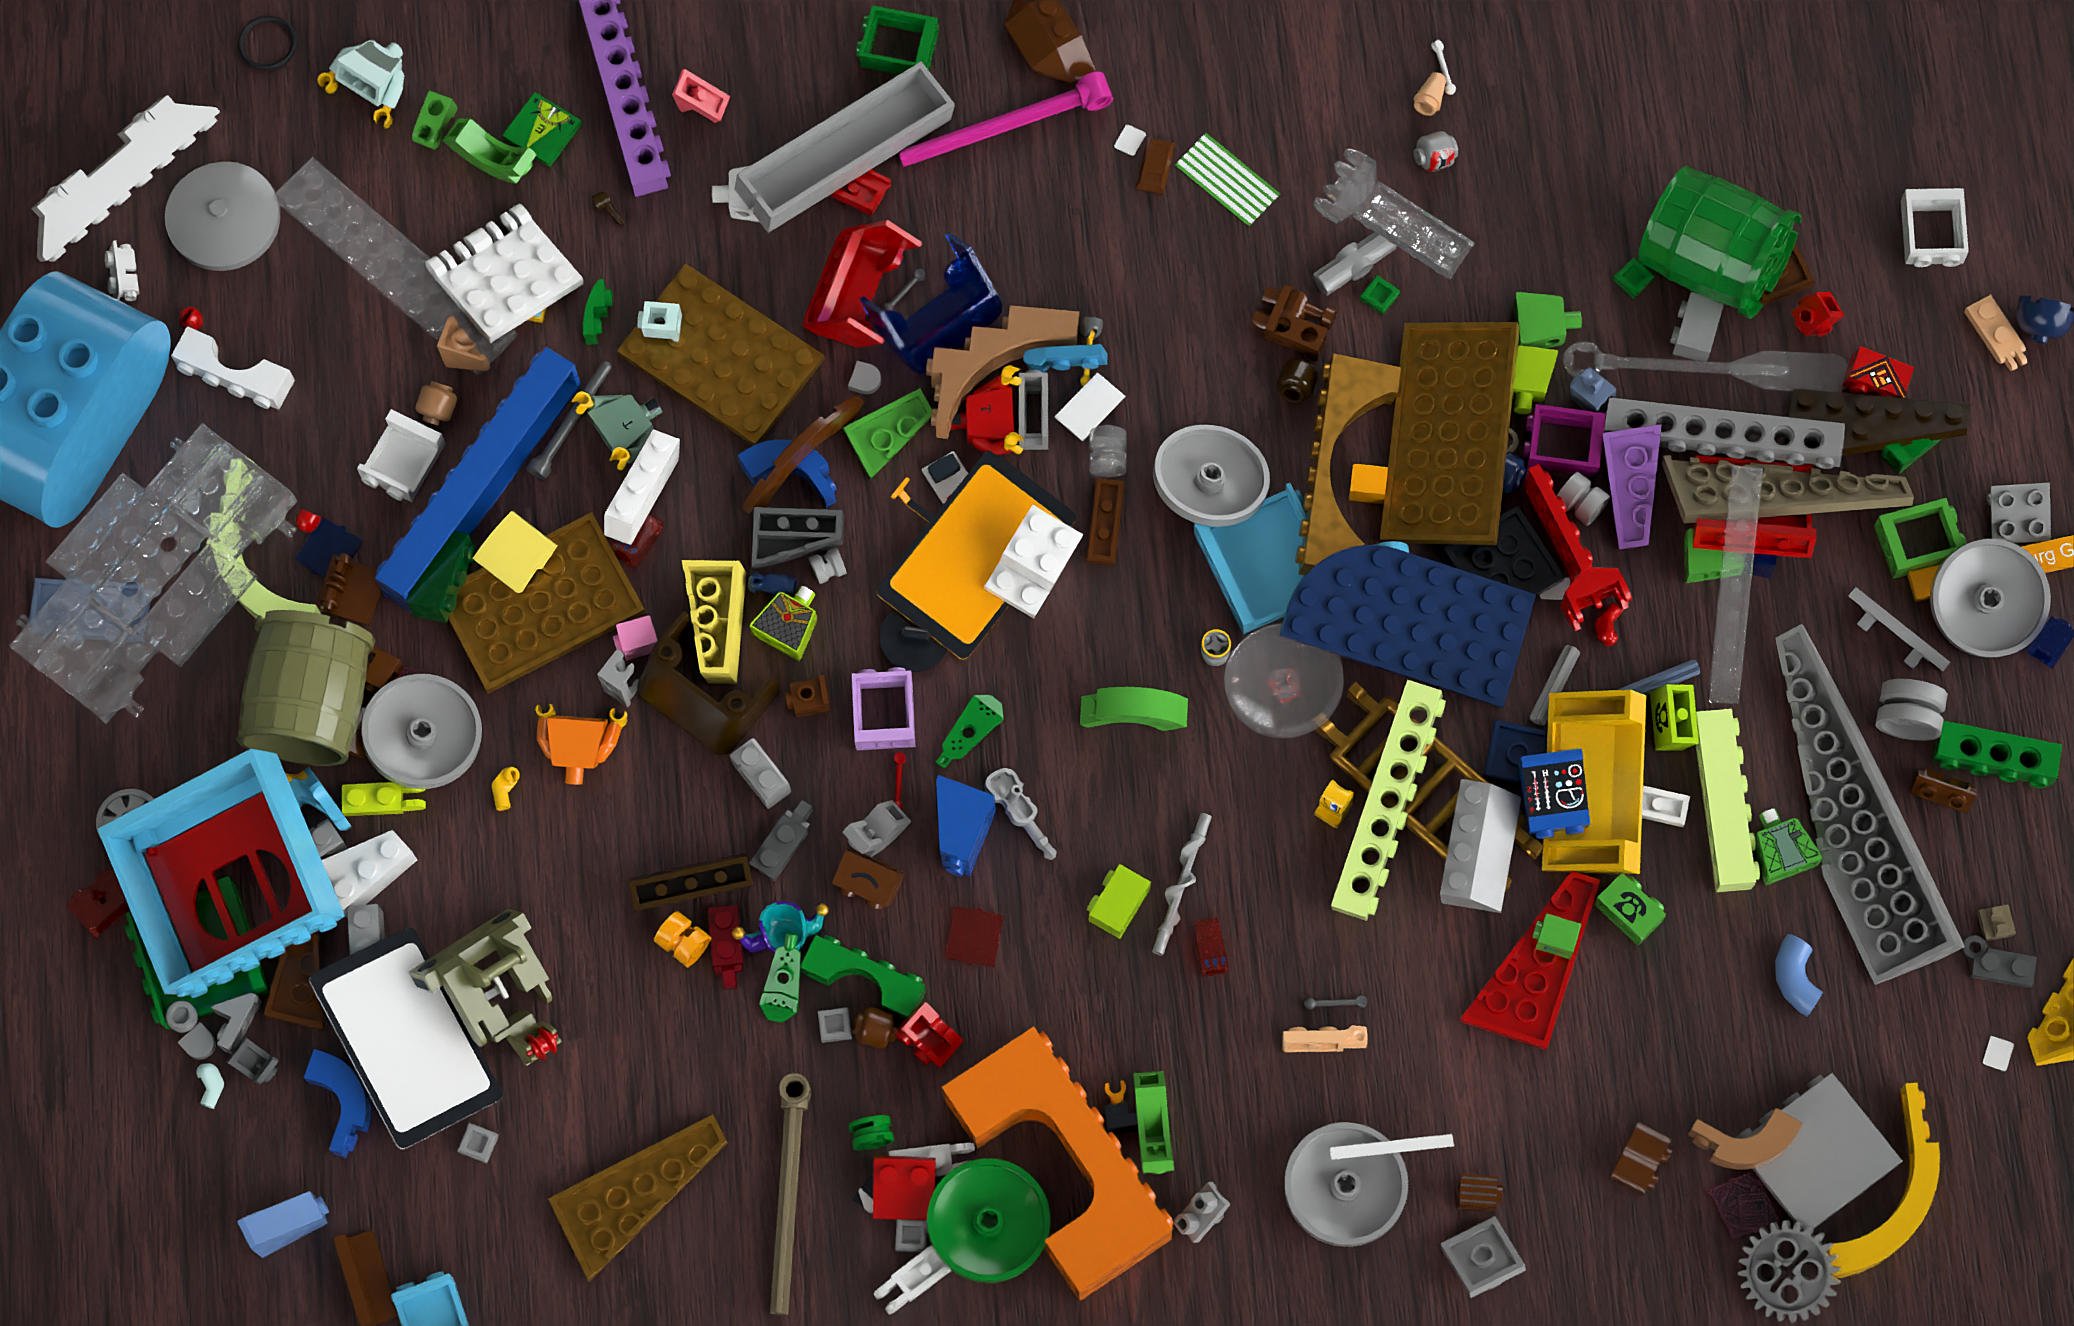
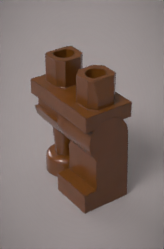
M1284 284L1282 290L1267 286L1262 297V304L1273 307V311L1271 314L1257 309L1252 319V327L1265 333V340L1272 343L1274 341L1281 346L1295 349L1307 354V358L1318 362L1327 341V330L1331 329L1338 309L1329 305L1325 309L1319 308L1309 303L1303 292L1292 290V287ZM1304 317H1308L1319 320L1320 322L1319 325L1303 319Z

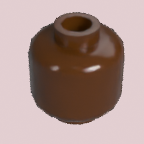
M868 1006L862 1012H857L853 1022L852 1034L856 1035V1041L859 1044L882 1050L888 1045L889 1041L895 1042L896 1036L894 1034L898 1031L899 1025L894 1024V1015L891 1012Z

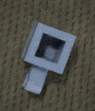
M1588 367L1583 373H1579L1570 384V400L1584 411L1604 413L1608 408L1609 397L1616 398V388L1591 367Z

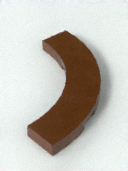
M858 395L849 398L833 407L834 413L826 419L819 417L809 425L773 462L775 465L774 470L766 480L760 478L742 508L749 514L754 513V507L766 508L785 479L810 452L828 437L853 423L864 401Z

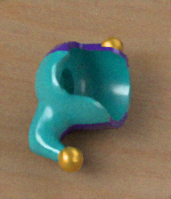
M787 901L775 902L768 905L762 911L759 917V931L753 934H745L742 927H735L732 935L735 939H739L742 946L749 953L769 950L775 954L777 947L784 945L786 932L798 934L796 948L800 950L808 937L822 929L824 916L829 912L828 906L822 903L817 905L816 913L812 917L805 918L801 908L794 903Z

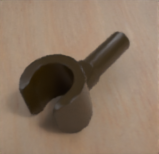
M600 192L592 196V201L597 211L606 208L620 226L626 223L614 209L615 207L612 205L606 192Z

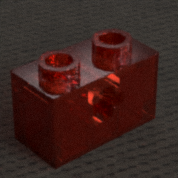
M113 867L110 870L105 869L100 872L93 884L86 889L83 888L77 891L71 897V902L67 904L69 909L95 938L130 910ZM102 896L107 900L104 904L99 900Z

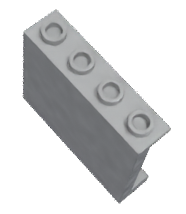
M1833 1073L1825 1078L1820 1074L1807 1084L1809 1088L1807 1092L1801 1096L1796 1092L1783 1102L1785 1108L1781 1111L1801 1121L1803 1125L1795 1139L1780 1156L1763 1166L1752 1168L1793 1222H1802V1231H1805L1811 1225L1815 1229L1902 1162L1901 1158ZM1773 1110L1759 1120L1762 1124L1753 1132L1750 1128H1747L1736 1138H1749L1762 1131Z

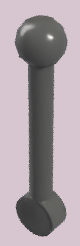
M923 269L915 270L914 277L889 303L883 304V313L890 314L893 311V306L914 284L925 279L926 275Z
M1363 995L1358 996L1356 999L1315 1001L1313 998H1307L1304 1001L1305 1008L1309 1010L1314 1009L1316 1006L1356 1005L1358 1008H1364L1367 1005V998Z

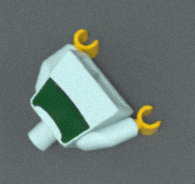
M367 41L362 45L344 48L330 65V72L322 73L318 76V84L323 87L326 82L330 81L326 85L325 90L327 93L332 94L337 90V81H339L376 106L381 105V103L384 104L382 109L375 111L373 118L375 123L378 124L381 116H387L384 127L389 128L393 122L389 113L392 108L395 109L403 90L404 73L401 71L402 60L400 58L403 55L402 49L396 43H390L384 48L374 41Z

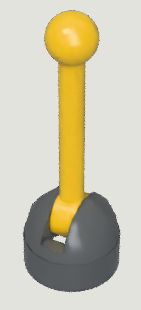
M1096 317L1080 318L1079 329L1081 335L1087 339L1086 345H1092V340L1098 338L1101 334L1102 319ZM1084 368V376L1080 379L1082 386H1085L1091 380L1089 377L1090 369Z

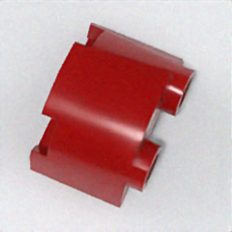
M922 1001L894 1034L904 1045L908 1046L911 1044L916 1049L913 1055L921 1063L927 1066L931 1062L939 1068L964 1042L951 1027L939 1018L938 1013L926 1001Z

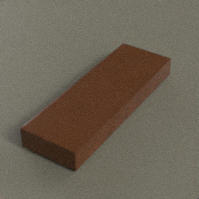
M1096 477L1086 563L1115 566L1125 480Z

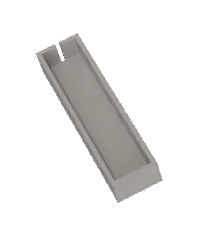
M919 62L738 173L734 190L749 209L754 207L753 214L769 233L950 121L955 103L924 64Z

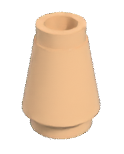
M1437 72L1431 73L1430 77L1414 96V107L1419 113L1431 116L1440 109L1446 83L1444 75Z

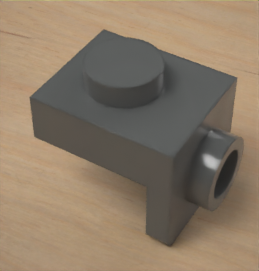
M245 1037L226 1062L254 1083L261 1085L263 1081L269 1082L278 1069L275 1065L279 1060Z

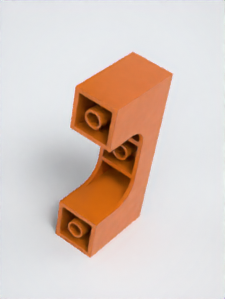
M1032 1027L944 1085L942 1092L945 1102L977 1149L1017 1123L1023 1121L1041 1122L1053 1130L1090 1184L1094 1197L1088 1210L1044 1240L1045 1251L1078 1300L1081 1301L1172 1240V1224L1174 1222L1164 1208L1159 1210L1155 1205L1154 1199L1156 1196L1147 1183L1143 1185L1140 1183L1137 1175L1139 1171L1130 1157L1123 1158L1120 1150L1122 1146L1113 1132L1106 1133L1103 1125L1104 1119L1095 1106L1091 1109L1089 1108L1085 1099L1087 1095L1078 1081L1075 1083L1071 1082L1068 1074L1070 1070L1061 1056L1054 1057L1051 1049L1053 1045L1043 1031L1038 1033L1035 1027Z

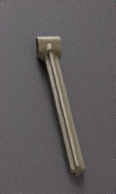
M797 1073L788 1074L781 1080L779 1085L781 1095L780 1108L785 1110L770 1303V1314L788 1315L802 1117L803 1111L808 1110V1102L811 1098V1088L807 1079ZM799 1084L803 1086V1093L796 1098L788 1096L787 1091L791 1085Z

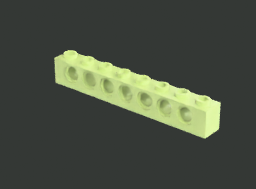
M1407 680L1331 904L1332 910L1367 921L1369 914H1375L1379 903V898L1375 897L1378 886L1384 887L1389 870L1385 869L1388 857L1393 859L1399 841L1394 840L1397 830L1404 829L1408 813L1404 812L1407 801L1413 802L1418 786L1413 783L1416 774H1422L1427 757L1423 756L1426 744L1431 746L1437 729L1432 727L1435 717L1441 718L1445 708L1446 700L1442 699V690ZM1416 710H1422L1427 714V718L1422 723H1414L1410 719L1411 714ZM1412 738L1418 744L1413 751L1407 752L1400 747L1402 741ZM1397 766H1403L1408 770L1407 776L1402 780H1396L1391 776L1392 770ZM1388 794L1397 796L1399 799L1397 805L1393 808L1384 807L1381 803L1384 796ZM1383 822L1389 826L1386 835L1376 836L1372 833V828L1376 823ZM1367 851H1376L1379 854V860L1375 864L1368 865L1363 862V855ZM1366 879L1370 883V887L1364 893H1357L1353 890L1355 881Z

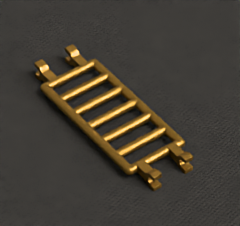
M1355 682L1348 689L1347 698L1368 713L1367 716L1347 737L1325 715L1316 723L1315 731L1336 746L1330 754V759L1369 793L1373 781L1367 774L1380 762L1388 736L1359 767H1356L1345 755L1387 711H1390L1395 716L1399 704L1389 696L1384 697L1377 703ZM1412 715L1410 716L1412 722L1420 723ZM1435 736L1431 746L1426 744L1423 756H1426L1433 749L1446 761L1416 792L1413 802L1407 801L1404 812L1408 813L1405 825L1446 861L1449 845L1446 846L1434 834L1455 812L1459 791L1426 826L1422 825L1411 814L1454 769L1467 780L1489 782ZM1400 766L1391 776L1396 780H1402L1407 776L1408 770ZM1389 794L1384 796L1381 802L1386 808H1393L1397 805V802ZM1520 810L1514 842L1532 860H1535L1542 853L1544 846L1522 829L1527 822L1526 815ZM1509 877L1507 878L1505 891L1510 887V883L1512 882V880Z

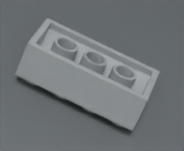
M1461 779L1440 891L1442 904L1501 913L1522 797L1490 783Z

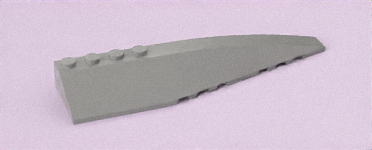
M1800 624L1776 637L1782 674L1785 676L1787 685V698L1793 715V728L1799 745L1797 748L1806 793L1809 794L1811 804V818L1815 824L1817 834V847L1823 857V865L1821 866L1823 877L1873 983L1877 985L1940 960L1964 948L1965 945L1901 812L1805 627Z

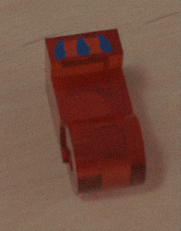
M649 512L631 545L618 540L614 541L612 548L615 556L636 569L655 544V540L664 527V521Z
M1218 917L1195 920L1194 932L1201 978L1228 973L1229 964Z

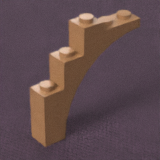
M1010 305L1009 317H1003L1002 329L972 326L971 338L966 337L964 350L934 348L933 359L928 358L926 376H931L932 388H935L934 401L939 402L938 409L933 408L931 415V426H936V438L948 439L953 418L962 401L974 386L991 372L1009 362L1023 358L1025 351L1030 349L1076 346L1079 330V312Z

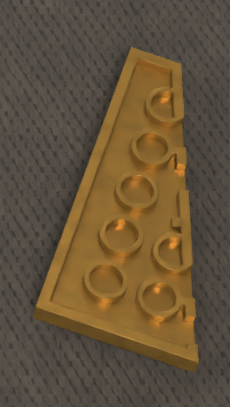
M714 1115L548 1198L589 1282L728 1144Z

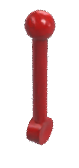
M899 752L894 756V762L897 764L895 804L902 810V766L906 762V756Z

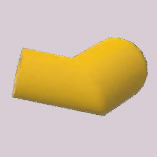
M515 767L504 768L492 782L491 787L497 811L507 810L511 807L508 793L520 777V773Z

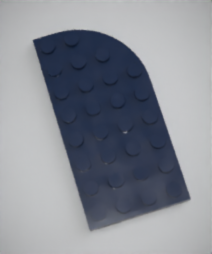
M1380 545L1355 546L1326 557L1304 575L1289 600L1279 636L1502 708L1505 704L1536 594L1396 548Z

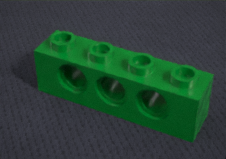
M1943 720L1941 736L1935 741L1932 762L1938 763L1940 767L1948 770L1962 768L1970 770L1971 774L1977 776L1992 774L1999 776L2003 781L2016 782L2021 780L2029 782L2030 786L2036 788H2046L2047 786H2052L2058 777L2062 744ZM1960 746H1969L1973 750V755H1965L1961 751ZM1990 752H1999L2003 757V761L1993 760ZM2020 757L2030 759L2033 767L2027 768L2023 766L2020 762Z

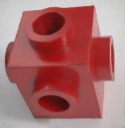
M1831 292L1809 294L1798 301L1799 306L1791 311L1797 329L1804 336L1817 335L1822 337L1833 330L1832 325L1845 316Z

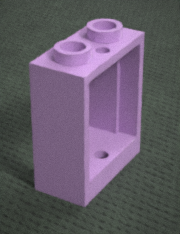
M900 667L890 668L888 672L863 669L858 671V674H852L856 750L916 747L911 670L906 671ZM905 687L907 728L863 730L861 689Z

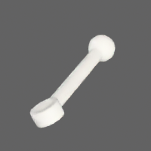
M1436 40L1432 43V49L1437 53L1442 73L1446 78L1445 92L1451 95L1456 91V87L1451 84L1442 53L1443 44L1441 41Z

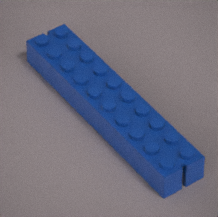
M545 347L541 354L537 353L533 357L530 369L525 376H520L516 380L513 392L508 399L504 398L499 403L496 415L490 422L487 421L482 426L479 438L463 452L462 461L456 468L453 467L447 473L445 484L439 491H435L430 496L428 507L422 515L418 514L413 519L410 526L411 530L405 538L401 537L396 542L393 548L394 553L388 561H383L377 568L375 580L379 587H381L380 589L384 597L412 614L407 604L411 589L454 531L468 533L469 536L473 534L581 387L575 364L548 347Z

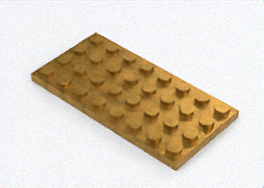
M1518 322L1404 323L1399 366L1401 367L1398 394L1395 401L1380 533L1381 542L1497 545L1520 330Z

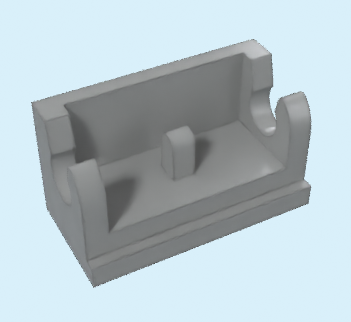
M617 649L597 675L604 692L628 708L631 704V698L638 691L637 684L639 679L635 680L631 687H628L627 680L634 672V664L631 663L627 668L623 659L624 653Z

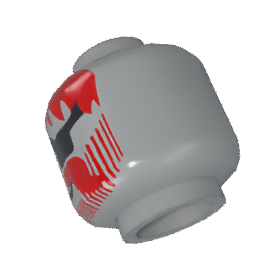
M1443 131L1420 137L1417 141L1416 149H1414L1416 163L1422 165L1428 172L1450 167L1458 156L1456 140Z

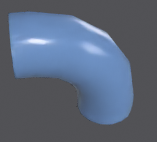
M1787 934L1781 943L1775 959L1776 982L1784 999L1799 1013L1808 1017L1823 994V991L1816 988L1808 980L1805 973V965L1813 949L1799 937Z

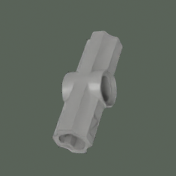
M1381 227L1358 244L1353 242L1344 247L1337 254L1336 259L1313 273V279L1318 289L1328 296L1351 279L1356 281L1365 276L1373 268V264L1396 250L1397 245L1388 230Z

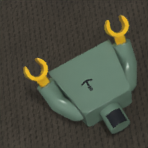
M580 391L572 399L573 403H580L576 408L578 414H583L586 409L591 410L588 412L590 421L612 452L609 460L618 461L617 468L619 470H623L626 464L635 462L654 429L650 420L662 413L659 404L654 398L639 406L632 395L590 396L586 392Z

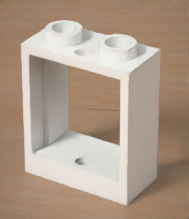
M1906 189L1901 199L1905 264H1914L1916 267H1927L1931 264H1943L1947 267H1953L1962 264L1969 252L1964 189ZM1912 211H1952L1955 248L1915 249Z

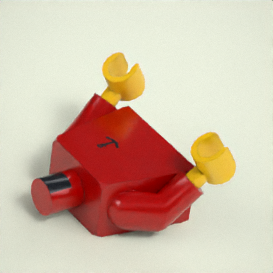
M1011 365L1004 367L1001 375L972 392L970 396H967L966 412H956L950 430L967 429L968 444L973 445L974 448L983 453L988 450L996 455L1010 453L1011 450L1016 454L1022 453L1023 448L1016 445V443L1023 441L1024 438L1014 432L1012 387H1009V383L1015 386L1021 384L1022 380L1020 377H1012L1015 372L1019 371V368Z

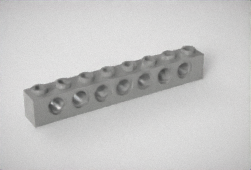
M1610 397L1604 433L1633 429L1629 427V424L1634 421L1643 423L1641 427L1666 424L1670 425L1672 429L1668 432H1661L1659 447H1667L1674 452L1693 450L1702 455L1720 453L1727 454V456L1735 459H1742L1744 456L1755 457L1762 462L1784 460L1791 465L1808 463L1816 464L1817 467L1823 469H1831L1833 466L1840 467L1845 435V423ZM1691 428H1698L1702 431L1698 435L1687 433ZM1721 431H1727L1731 434L1725 439L1716 436ZM1755 434L1760 439L1756 442H1750L1746 437ZM1779 438L1790 440L1786 445H1779L1775 441ZM1809 441H1816L1820 444L1814 449L1805 446Z

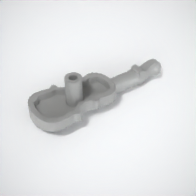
M1008 768L999 769L990 774L984 783L986 793L995 796V803H1000L1005 808V813L1014 825L1024 827L1036 847L1044 851V858L1053 860L1056 857L1057 851L1049 844L1048 838L1043 835L1033 821L1037 814V807L1030 801L1029 797L1024 796L1022 793L1024 783L1020 782L1017 774Z

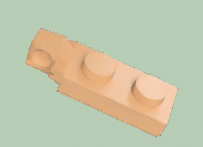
M1351 1025L1345 1030H1337L1336 1027L1328 1026L1320 1028L1319 1031H1307L1304 1027H1293L1288 1031H1283L1282 1051L1332 1052L1343 1051L1344 1048L1367 1047V1028Z

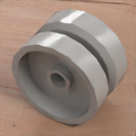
M1913 679L1887 680L1882 684L1879 701L1884 706L1878 708L1875 726L1887 735L1918 741L1937 739L1942 733L1944 719L1940 713L1945 711L1948 693L1943 688L1925 681Z

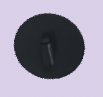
M897 610L889 613L881 625L879 643L883 654L893 665L904 668L906 671L919 672L928 670L936 666L944 658L948 650L934 640L930 633L927 632V629L919 628Z

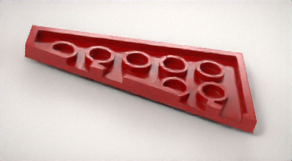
M1571 871L1486 986L1478 994L1474 1002L1462 1015L1459 1022L1547 1050L1601 880ZM1546 913L1581 924L1571 959L1535 949L1537 939L1532 938L1537 921L1543 922Z

